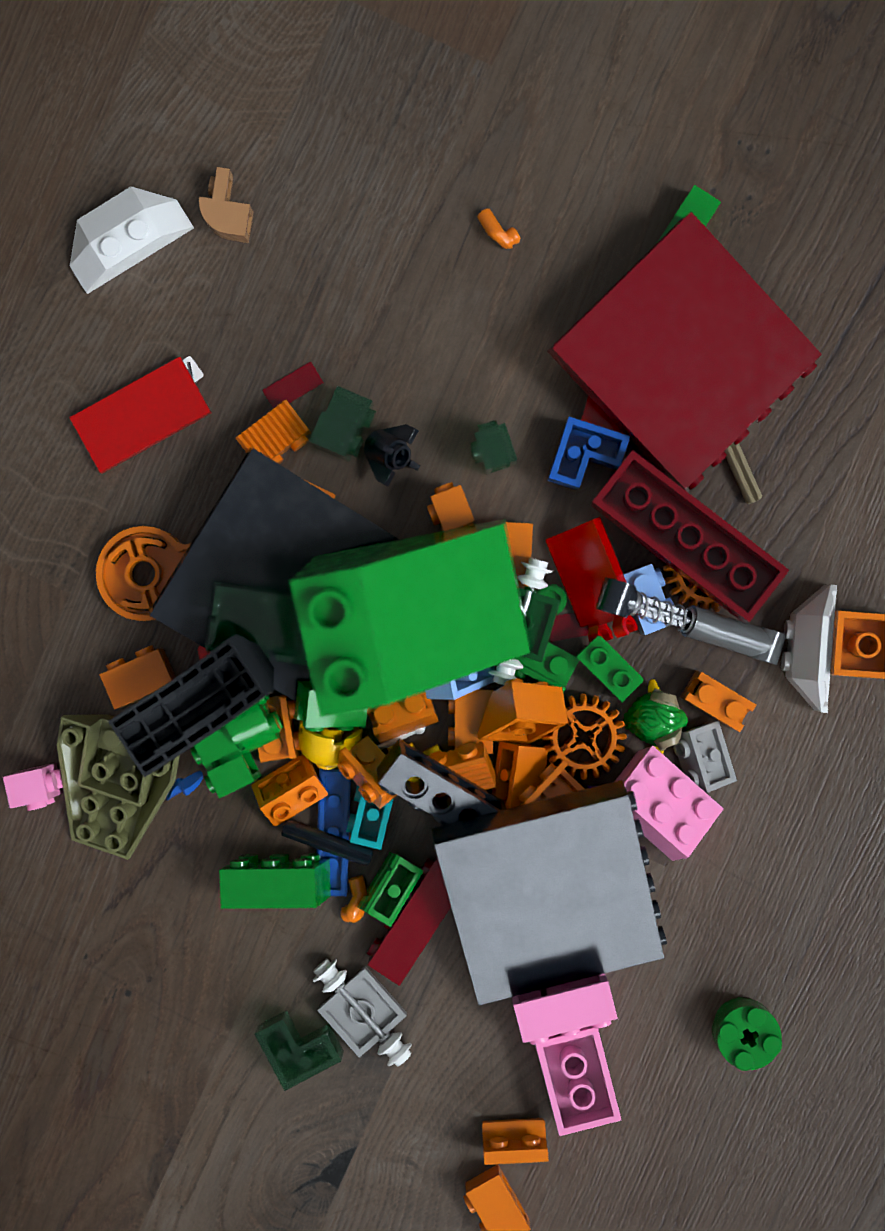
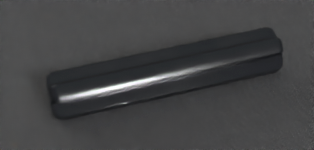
M291 819L286 820L282 828L281 835L283 837L364 866L370 864L373 856L371 848L350 843L349 840Z

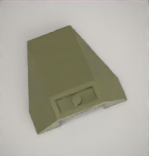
M108 714L63 715L60 721L57 751L71 840L128 860L133 855L175 783L180 755L144 778L108 723L114 716Z

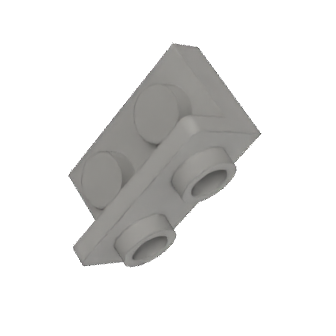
M719 720L682 731L679 743L674 745V751L679 758L685 775L706 793L737 781Z

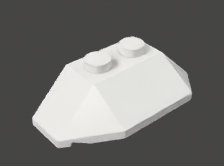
M131 186L77 219L70 268L88 294L194 229L176 199Z
M823 585L790 614V620H786L784 624V634H786L785 639H788L787 652L782 654V671H786L785 677L813 710L828 713L837 585Z

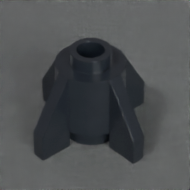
M405 424L375 430L367 437L364 453L376 481L389 487L396 474L392 470H400L407 465L418 471L421 465L410 459L411 450L407 443H413L419 430Z

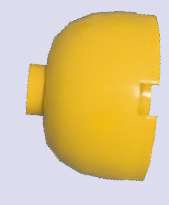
M300 720L298 730L299 747L302 754L309 761L316 764L317 767L331 770L338 767V757L341 749L346 747L350 751L354 745L362 740L363 729L354 727L351 731H341L335 727L324 728L323 731L313 732L306 730L303 726V720Z

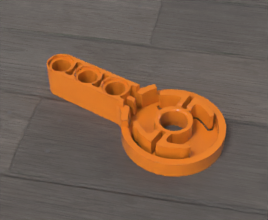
M138 526L119 532L104 546L96 565V582L103 600L113 611L125 618L136 621L157 620L149 615V610L190 544H183L172 534L155 527ZM146 544H153V545H157V546H160V547H156V546H146V548H145V545H146ZM125 551H128V552H126L125 554H123V555L118 559V561H117L115 564L112 563V562H115V561L117 560V558H118L122 553H124ZM142 561L149 562L155 570L153 581L146 586L138 585L132 576L133 568ZM125 599H128V600H131V601H136V602H141V603H134V602L127 601V600H125Z

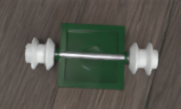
M529 558L528 563L521 562L526 567L525 574L517 576L522 584L528 586H524V589L519 588L531 644L530 653L522 655V657L542 662L561 600L536 593L537 590L534 588L542 589L548 587V584L543 579L545 574L552 573V571L547 569V562ZM514 658L498 664L496 670L489 671L488 673L494 675L493 682L504 685V682L517 679L514 676L516 669H522L523 665Z

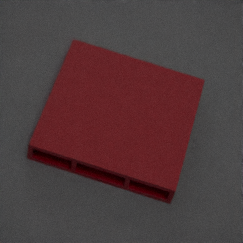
M692 212L684 216L547 350L555 361L625 435L630 436V440L652 464L684 490L695 488L704 479L702 473L710 465L712 467L717 466L727 456L724 451L732 443L737 445L744 440L750 433L747 428L754 421L759 423L765 419L772 411L770 406L777 399L781 401L786 398L795 388L792 384L800 376L802 378L808 376L817 367L815 361L822 355Z

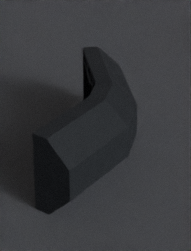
M236 634L185 672L109 720L108 723L145 778L274 691V667L260 645Z

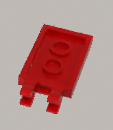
M600 517L545 540L580 626H589L588 639L590 643L598 635L602 636L606 641L613 639L612 631L607 625L611 621H613L612 629L616 638L638 630L637 623L632 616L629 615L625 618L596 609L605 577L626 582Z

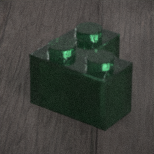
M337 386L326 412L322 411L309 440L315 448L347 462L350 461L351 456L357 458L364 442L361 433L364 427L370 428L377 412L372 409L374 406L373 401Z
M287 1010L259 1024L254 1034L284 1091L342 1061L344 1050L330 1024L301 1038Z

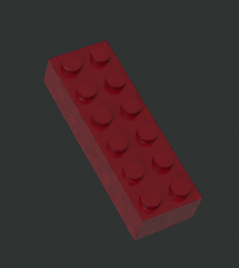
M633 450L592 501L591 506L744 624L751 621L790 571Z

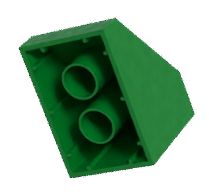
M505 519L315 556L290 580L320 717L389 705L530 653L531 644Z

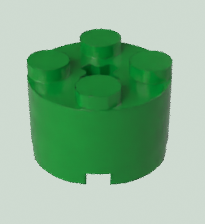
M269 695L225 725L235 745L240 743L244 745L240 751L243 755L280 738L279 732H281L284 726L277 711L270 712L266 702L270 699Z
M738 997L725 1002L717 1010L712 1026V1036L723 1057L730 1064L742 1071L756 1070L768 1065L780 1053L782 1049L780 1026L762 1003ZM745 1029H748L750 1032L748 1037H744L743 1031Z

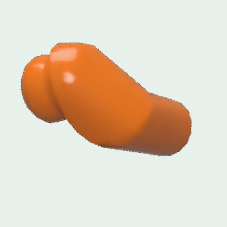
M484 209L478 214L477 218L488 236L501 247L511 249L514 244L520 242L521 238L517 230L510 227L507 231H504L490 209Z
M363 875L348 879L353 897L349 904L342 907L340 911L341 918L345 922L356 923L362 919L365 913L357 907L363 896L368 894Z

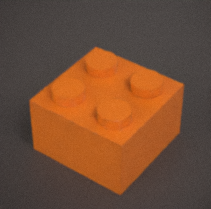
M835 611L830 675L885 679V614Z

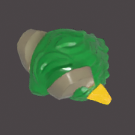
M651 679L648 682V693L637 698L632 707L628 709V712L624 714L623 721L626 730L635 734L640 740L653 745L663 754L666 748L679 743L682 728L686 727L688 718L685 712L680 709L677 697L661 691L655 679Z

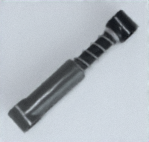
M608 577L604 579L596 605L598 610L625 618L629 615L637 614L640 615L641 619L644 617L652 619L653 623L659 621L665 623L666 627L670 625L675 626L685 637L735 651L774 665L778 664L786 634L749 623L744 624L739 620L694 605L689 606L687 609L681 604L673 606L670 601L661 602L656 596L648 598L645 593L637 591V586Z

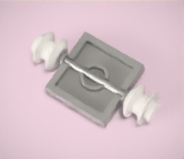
M325 959L314 969L313 972L316 976L313 982L321 980L325 984L322 990L323 993L335 991V993L320 1005L317 1011L359 1058L379 1041L381 1044L379 1045L378 1055L387 1054L389 1057L388 1066L395 1063L398 1067L403 1064L411 1055L409 1049L412 1044L407 1043L403 1045L400 1041L402 1033L390 1034L389 1031L407 1016V1012L366 966L345 983L343 981L345 980L347 970L338 971L335 968L337 959H334L332 962Z

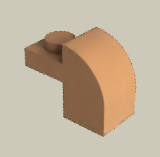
M217 167L216 176H211L209 181L208 194L212 196V199L199 197L201 214L209 228L219 237L249 243L254 212L250 204L230 202L234 177L230 169Z

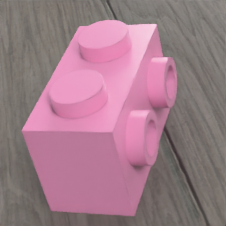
M57 763L20 770L3 777L10 809L27 805L28 811L43 808L48 804L55 803L54 797L63 793L61 770L57 768Z

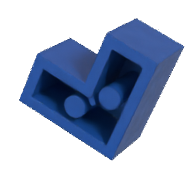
M568 417L547 481L578 490L588 461L617 470L622 464L630 436Z

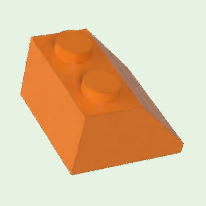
M511 679L504 682V686L491 694L478 731V740L530 744L568 724L562 687L549 686L547 682L523 683L522 679Z

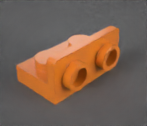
M284 694L271 696L266 702L270 712L277 711L284 728L279 732L280 738L258 748L260 763L297 758L299 756L298 750H301L299 747L298 731L295 732L293 719H295V701L289 700V697Z
M366 736L354 745L350 751L346 747L339 751L338 768L346 779L350 780L352 778L359 786L362 797L368 803L373 802L381 809L395 798L397 794L390 795L386 793L378 784L377 767L386 755L369 736Z
M303 754L251 785L260 810L275 827L328 795L326 788L318 779L312 762Z
M544 1118L482 1122L484 1165L549 1162Z

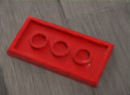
M178 357L69 418L98 471L103 474L210 415L212 412L183 359Z

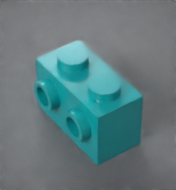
M357 785L354 801L359 802L357 814H350L346 832L352 833L350 843L381 850L393 799L379 809L373 802L368 803L362 797Z

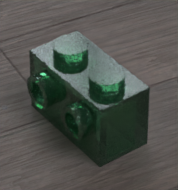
M497 420L478 426V432L474 433V442L470 443V450L475 464L481 462L485 475L515 466L517 457L506 423L498 425Z

